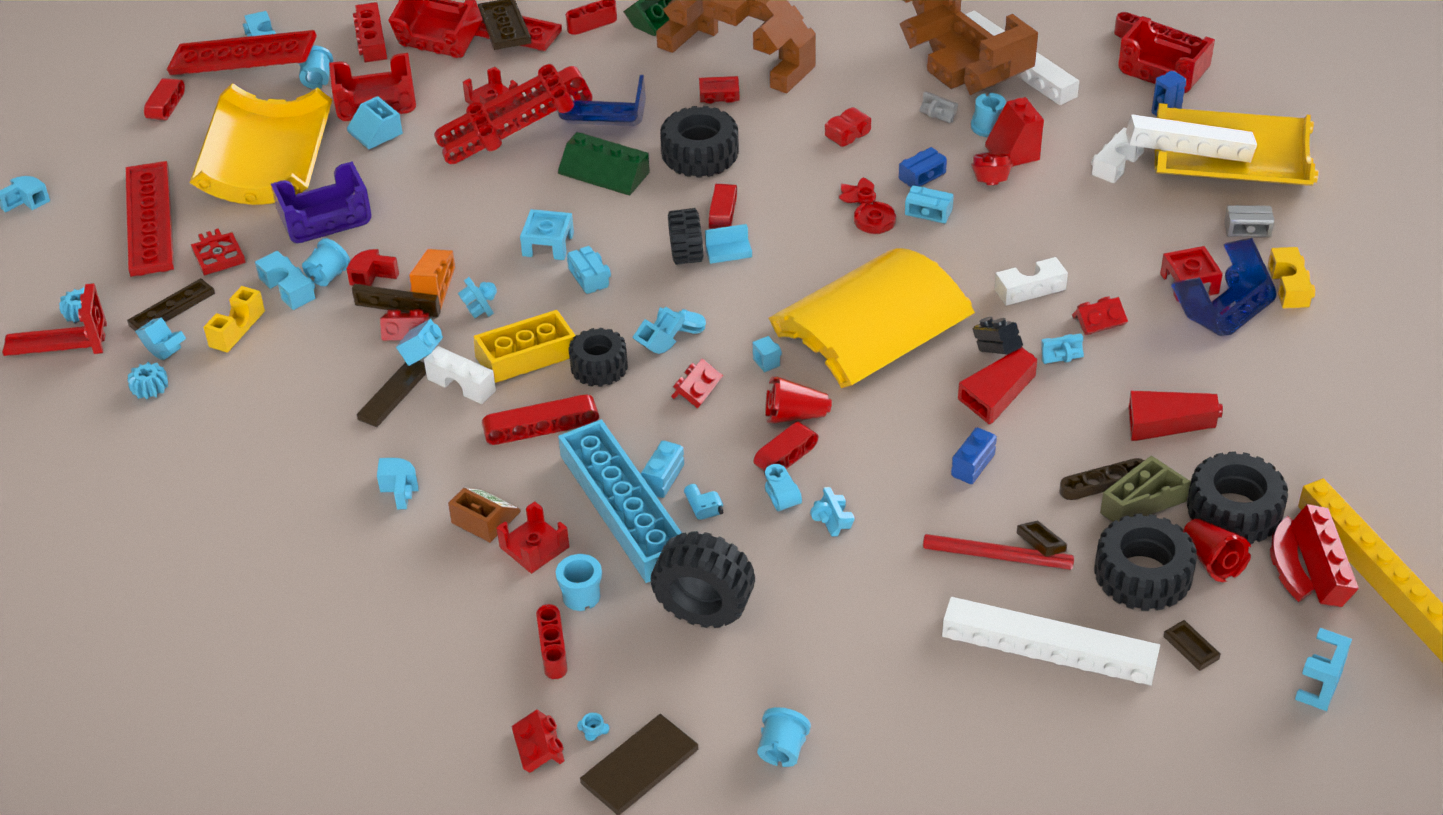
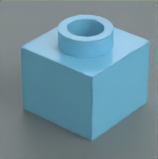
M769 336L753 342V360L763 372L780 366L782 351L777 343H774Z

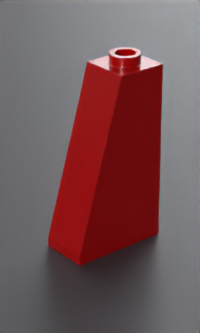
M1023 347L1002 357L960 381L958 400L986 423L992 424L1036 376L1038 359Z
M1131 391L1128 404L1131 441L1215 428L1218 418H1222L1223 405L1218 402V394Z

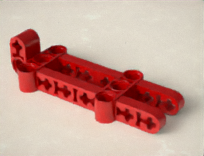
M546 64L540 67L538 76L485 104L481 102L471 103L466 109V114L439 127L435 131L434 137L437 144L444 147L442 155L445 161L449 164H456L483 149L487 151L497 150L502 144V139L555 111L559 113L569 112L574 107L571 96L576 104L581 107L589 105L593 96L577 67L569 66L557 72L553 64Z

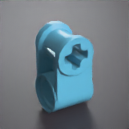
M780 464L768 466L765 470V477L767 479L765 490L771 498L775 509L779 512L801 504L802 496L800 490L793 482L786 468Z

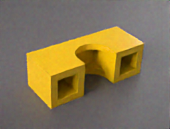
M1298 247L1271 248L1268 268L1272 279H1281L1278 296L1282 308L1310 307L1311 299L1315 297V286L1311 285L1309 270H1306L1304 266V256L1300 255Z
M241 286L229 299L231 305L229 316L216 313L203 328L210 348L228 353L265 312L260 291Z

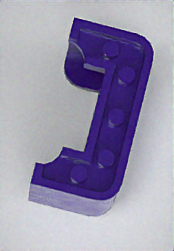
M353 161L336 167L334 171L335 184L295 194L292 183L286 180L271 183L276 209L292 242H307L363 226L371 220L372 214L367 188Z

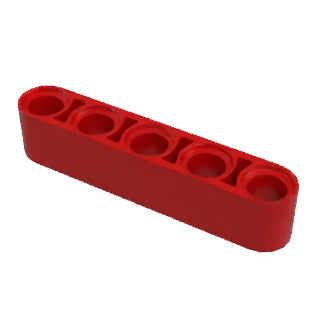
M1128 12L1118 13L1116 15L1114 34L1123 38L1141 17ZM1154 21L1150 22L1153 30H1159V39L1192 49V45L1195 42L1201 43L1203 40L1200 37Z
M585 394L486 415L482 419L481 424L487 443L499 445L580 428L598 421L599 413L594 398L591 395Z

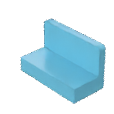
M747 224L705 231V248L710 264L752 257Z

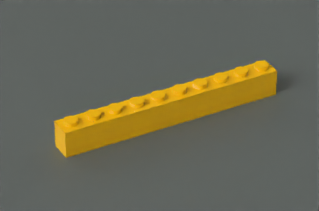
M1324 478L1304 485L1298 507L1302 510L1306 504L1329 509L1348 561L1443 663V603Z

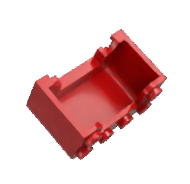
M399 0L388 19L400 45L417 48L421 51L426 50L436 54H444L453 58H462L465 55L483 21L476 0H465L464 3L460 2L458 7L429 0Z
M1142 16L1121 39L1119 69L1126 75L1153 84L1156 83L1157 77L1165 75L1170 71H1175L1186 78L1184 93L1189 92L1211 65L1215 39L1206 36L1201 43L1195 42L1192 45V49L1159 39V30H1153L1150 25L1151 18Z
M408 53L396 54L390 59V72L352 76L351 68L346 62L329 63L332 94L336 114L340 120L351 121L361 103L377 96L399 114L410 113L416 108Z

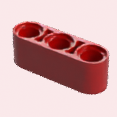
M599 0L567 11L565 14L567 32L577 35L616 22V1Z
M162 78L145 103V117L147 119L168 120L184 95V81Z
M715 184L709 212V229L732 226L737 200V185Z
M795 422L760 448L755 454L753 462L763 471L772 464H780L787 469L815 447L819 436L802 423Z
M545 604L539 607L536 612L543 668L548 678L559 679L566 675L568 669L560 611L555 605Z

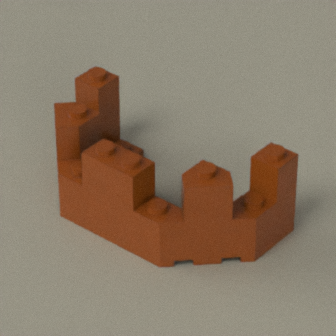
M672 0L663 9L669 17V21L656 31L657 48L674 53L698 31L715 36L718 33V21L737 26L747 16L765 21L753 32V49L769 55L779 49V59L782 61L770 71V88L787 94L816 66V33L811 27L808 29L802 21L804 17L795 5L791 6L787 0Z
M903 0L905 3L912 1L917 13L916 16L899 23L909 48H914L929 41L933 53L928 54L927 71L950 89L965 84L969 95H972L1035 67L1038 32L1014 14L1006 16L1005 32L994 36L961 12V0Z

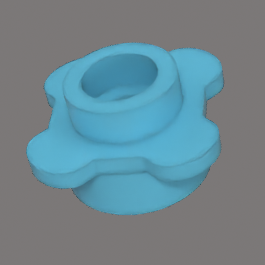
M598 713L586 714L577 724L578 730L584 732L585 739L588 741H594L596 737L609 732V725L604 723L603 717Z

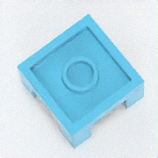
M530 209L520 235L522 256H533L532 244L548 245L553 248L554 259L564 260L567 253L566 237L568 235V238L572 239L574 235L572 213Z
M1320 628L1316 638L1333 644L1337 648L1332 660L1316 654L1307 658L1302 674L1322 681L1323 686L1320 696L1299 689L1295 700L1327 711L1342 675L1352 639Z

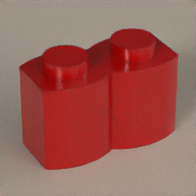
M855 107L848 108L840 116H835L825 123V136L841 147L853 143L856 138L867 135L871 130V117Z

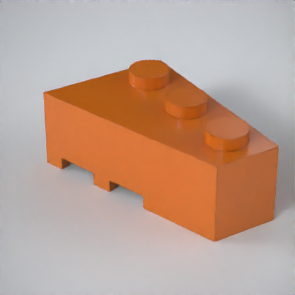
M427 249L409 274L411 282L410 292L438 296L440 310L455 270L453 251Z

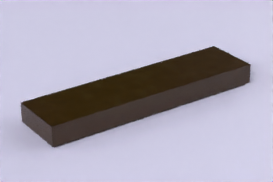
M200 278L127 320L128 325L136 331L152 319L163 318L164 322H167L214 295V288Z
M354 284L352 287L356 306L383 310H401L404 313L419 309L423 310V313H429L431 317H439L441 313L439 299L436 295Z
M417 361L408 366L405 362L357 413V419L378 427L426 375L425 363Z

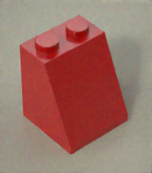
M1026 97L1007 101L985 142V147L991 154H1000L1001 156V152L1010 153L1011 161L1013 162L1012 167L1040 160L1044 119Z

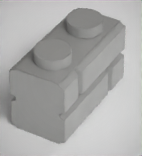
M1227 205L1224 219L1227 237H1271L1274 227V216L1271 206Z

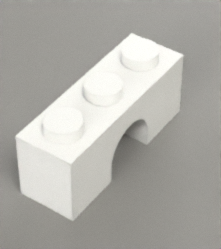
M1124 127L1118 134L1116 133L1112 140L1105 144L1098 154L1094 155L1091 161L1093 176L1115 183L1124 174L1126 160L1135 162L1143 154L1144 147L1129 145L1126 136L1127 128Z
M1054 257L1036 262L1034 276L1023 275L1016 267L996 272L994 290L1005 306L1066 290L1068 272L1059 260Z
M439 346L424 359L427 380L445 388L453 380H456L462 387L463 396L475 402L483 404L496 391L494 373L489 368Z

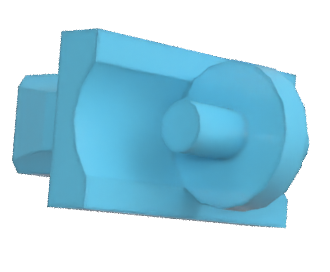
M470 277L465 279L464 282L467 287L458 292V295L465 305H468L466 308L474 318H477L484 312L488 317L493 315L494 312L486 300L491 301L494 299L497 293L496 286L491 282H482L478 288Z
M1069 334L1063 337L1042 339V362L1044 364L1058 361L1068 363L1072 359L1084 357L1083 335Z
M824 487L823 497L820 501L814 502L810 515L813 520L825 523L831 536H838L841 529L851 528L855 518L852 512H843L846 506L844 496L834 495L831 487Z

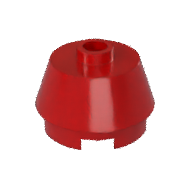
M990 152L978 153L973 156V163H971L977 181L986 183V185H998L999 182L1007 181L1013 165L1010 153L1001 152V156L1000 154H990Z

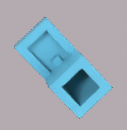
M32 176L10 179L11 185L0 190V207L5 213L23 203L31 210H34L50 202L45 184Z
M665 307L654 324L644 319L632 338L654 353H664L677 342L673 337L685 319L668 307Z
M163 318L152 319L135 331L147 350L161 360H165L181 348L180 343L186 339L182 331L172 333Z
M379 458L377 480L380 492H394L397 510L407 509L408 499H412V491H419L414 466L401 458Z

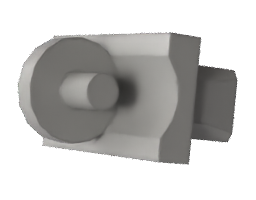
M926 91L923 93V102L919 111L928 114L929 117H936L952 123L954 115L957 113L958 103Z

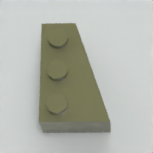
M1151 455L1103 492L1100 513L1112 522L1115 520L1119 522L1120 518L1127 515L1129 517H1133L1134 514L1149 516V514H1154L1187 502L1191 481Z

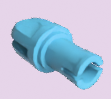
M661 307L659 308V311H658V314H657V318L659 317V315L661 314V312L664 310V308H661ZM685 309L679 312L674 311L685 319L678 331L699 334L705 330L706 319L702 315Z

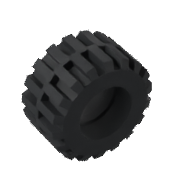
M689 208L669 211V236L672 258L675 265L702 262L704 257L703 241L697 209Z
M591 328L589 331L584 330L580 332V335L573 337L574 340L569 344L571 373L574 374L576 380H580L582 384L587 383L588 386L598 385V387H602L605 384L611 385L613 381L617 382L620 380V377H624L628 369L625 339L620 337L618 332H613L612 329Z

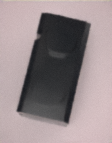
M986 317L979 321L980 324L975 325L972 329L975 338L978 339L976 342L981 352L1008 355L1023 346L1021 336L1018 335L1017 323L1006 321V318L993 320V317Z

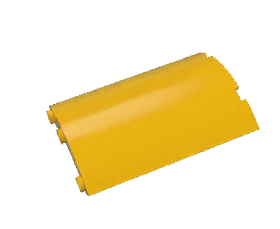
M232 83L219 96L189 183L217 198L250 205L275 203L271 183L278 181H289L294 187L295 194L302 193L308 189L333 99L317 87L293 101H286L285 99H268L266 101L257 99L256 95L248 93Z
M1162 103L1158 105V119L1252 132L1257 147L1251 163L1154 149L1155 174L1313 186L1314 183H1317L1318 170H1315L1313 158H1310V134L1313 133L1314 121H1310L1311 115L1307 114L1305 118L1167 108L1168 104Z
M895 248L768 318L778 338L790 337L795 339L799 337L802 338L803 344L815 353L820 352L827 359L825 364L836 378L840 387L844 388L864 379L975 312L970 299L964 295L954 280L937 262L916 251Z

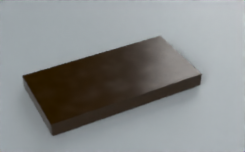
M496 0L477 4L494 50L531 43L530 34L515 0Z
M660 713L580 777V783L616 815H620L699 750L698 743Z

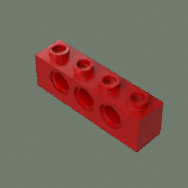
M378 2L355 5L356 13H353L359 56L363 55L365 63L387 60Z

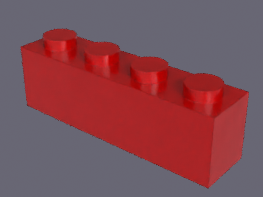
M1306 504L1291 522V526L1319 603L1343 607L1357 592L1359 587L1329 509Z

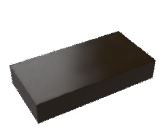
M1038 520L1017 525L1016 533L1045 557L1067 551V543Z
M1185 620L1164 631L1163 637L1199 671L1220 659L1221 653Z

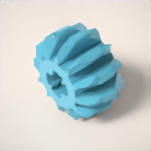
M84 287L80 290L74 288V291L66 292V296L60 297L59 309L67 322L73 321L74 324L79 322L78 309L82 308L80 296L84 293Z
M147 362L146 365L139 364L138 368H131V373L127 375L129 389L138 399L145 397L148 400L152 396L157 398V394L164 393V389L168 387L167 373L158 363L152 365L150 362Z

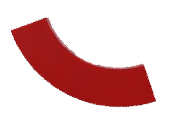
M1287 516L1280 522L1272 535L1270 557L1272 564L1276 566L1280 574L1278 578L1287 591L1300 602L1313 593L1315 589L1312 581L1300 564L1298 542L1291 526L1293 519Z

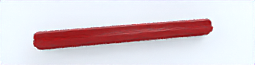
M925 534L923 539V548L929 550L1068 570L1073 569L1074 556L1071 554L1059 553L1045 557L1036 549Z

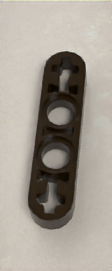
M1134 458L1066 476L1060 482L1059 493L1066 500H1076L1105 492L1145 460ZM1115 473L1119 474L1121 478L1114 479L1109 475ZM1090 479L1097 480L1099 484L1092 485L1089 484L1087 481Z

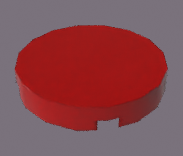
M879 201L869 205L863 203L854 212V224L861 231L870 234L888 232L896 224L895 210L890 205Z

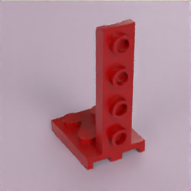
M85 284L84 293L80 296L82 308L78 309L79 321L84 323V326L7 334L2 350L3 356L92 347L94 354H102L103 347L101 342L105 341L106 336L103 328L107 327V321L95 284Z

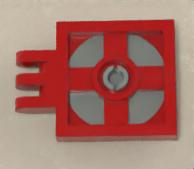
M219 228L214 229L215 235H212L211 231L206 232V238H204L202 233L198 234L200 242L191 244L194 256L204 276L246 263L233 232L222 235Z

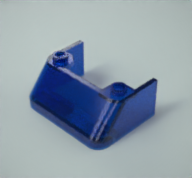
M644 75L639 77L635 103L573 100L574 107L566 113L558 112V116L570 124L636 126L642 122L646 102Z
M1253 238L1224 244L1232 262V265L1225 272V280L1229 289L1212 302L1200 277L1176 281L1171 284L1186 316L1219 336L1232 335L1276 298V288Z

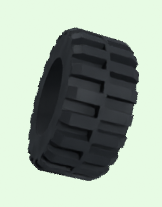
M709 106L682 108L679 112L675 111L671 116H668L661 126L662 159L671 170L674 169L678 174L683 173L687 177L696 176V178H702V176L710 177L715 173L720 174L725 169H729L738 158V125L727 112H721L719 108H709Z
M1236 451L1228 452V454L1218 453L1213 458L1210 456L1202 461L1192 474L1187 498L1188 514L1192 520L1201 519L1244 537L1250 544H1253L1254 541L1261 542L1267 539V536H1272L1277 526L1283 520L1288 499L1287 483L1279 471H1275L1274 465L1270 462L1265 463L1264 459L1259 456L1255 458L1250 456V453L1245 452L1243 454H1236ZM1222 494H1239L1253 502H1235L1225 498Z
M1134 514L1133 517L1127 515L1120 518L1119 522L1115 520L1109 524L1101 533L1097 545L1094 573L1096 574L1098 585L1102 587V590L1108 597L1113 596V600L1118 604L1124 603L1127 608L1133 610L1136 607L1141 608V611H1149V609L1155 608V611L1163 610L1166 605L1171 607L1177 604L1178 601L1187 595V591L1190 590L1197 562L1196 547L1187 532L1183 533L1182 527L1178 524H1171V521L1164 517L1159 519L1156 518L1157 515L1149 514V516ZM1136 556L1148 557L1160 562L1163 566L1157 568L1141 567L1130 562L1128 558Z
M691 531L688 534L685 532L676 535L667 541L653 568L650 580L657 601L663 603L666 611L674 613V617L680 620L684 619L691 625L699 624L705 628L710 626L719 628L735 622V620L742 616L754 588L755 574L751 562L748 561L744 552L738 551L736 545L727 543L720 536L718 538L714 537L711 533L704 532L699 534L698 531Z

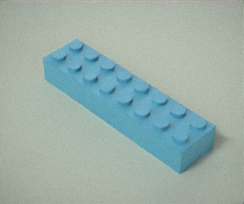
M602 419L559 435L561 458L645 583L650 582L651 573L664 545H666L669 539L682 532Z

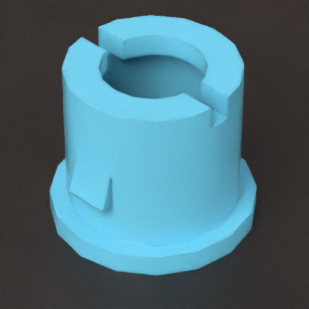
M313 45L306 62L299 63V78L301 83L307 88L315 89L318 87L320 89L322 85L326 86L328 84L329 63L333 62V55L329 50Z
M989 93V96L981 94L976 98L975 112L971 120V129L974 133L983 137L989 136L1006 104L1004 97L999 94Z
M323 238L318 242L317 248H314L312 254L302 263V269L307 277L311 278L313 276L315 278L313 281L315 284L325 287L336 276L341 275L342 271L346 270L351 260L347 252L339 244L328 238Z
M575 554L564 558L557 565L555 571L564 604L576 611H585V607L588 606L590 609L593 608L601 597L599 586L602 577L601 564L596 558L585 554Z
M781 707L767 709L762 718L764 728L761 727L762 736L757 754L765 762L777 766L780 761L783 767L794 766L797 764L801 747L806 741L805 736L810 733L811 723L804 715L791 709Z

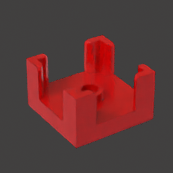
M495 66L487 70L488 84L473 90L470 78L462 82L465 101L469 105L474 102L485 104L517 87L518 83L511 80L509 88L502 84L501 72Z
M1205 246L1163 253L1160 275L1165 280L1171 273L1175 280L1173 295L1177 302L1187 300L1190 286L1210 283L1208 294H1219L1223 273Z
M535 501L526 507L527 522L510 533L507 522H503L496 527L499 547L531 574L570 547L567 526L562 522H558V530L556 531L545 522L543 508Z

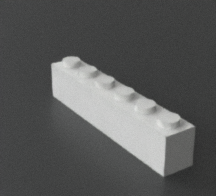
M1131 115L1126 130L1128 143L1131 146L1251 163L1257 147L1252 132Z

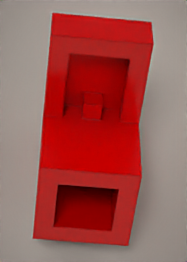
M369 249L358 253L351 259L346 268L350 286L354 284L372 286L376 277L397 279L399 276L397 258L382 256L379 254V249Z

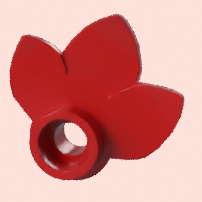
M864 177L859 180L858 186L842 183V194L839 195V199L847 203L859 202L869 205L876 200L875 185Z

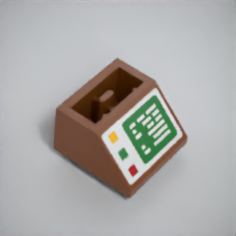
M463 488L448 502L451 523L489 543L498 536L497 526L503 522L509 524L521 512L520 508L482 489Z

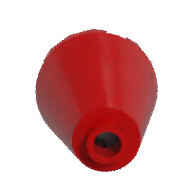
M771 377L769 384H773L772 390H767L765 402V416H770L766 420L767 423L773 424L821 418L830 413L832 400L828 399L827 393L781 377Z
M1193 519L1184 527L1183 533L1187 532L1191 537L1197 550L1196 556L1209 576L1215 581L1227 582L1226 578L1230 576L1236 578L1247 567L1251 559V554L1249 553L1251 544L1244 537L1201 519Z

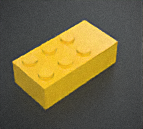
M554 310L474 335L475 357L480 365L493 370L494 380L497 383L570 359L569 344L576 335L558 310Z

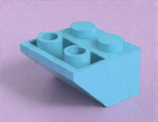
M378 96L361 103L347 127V131L367 149L377 147L403 134L400 114Z

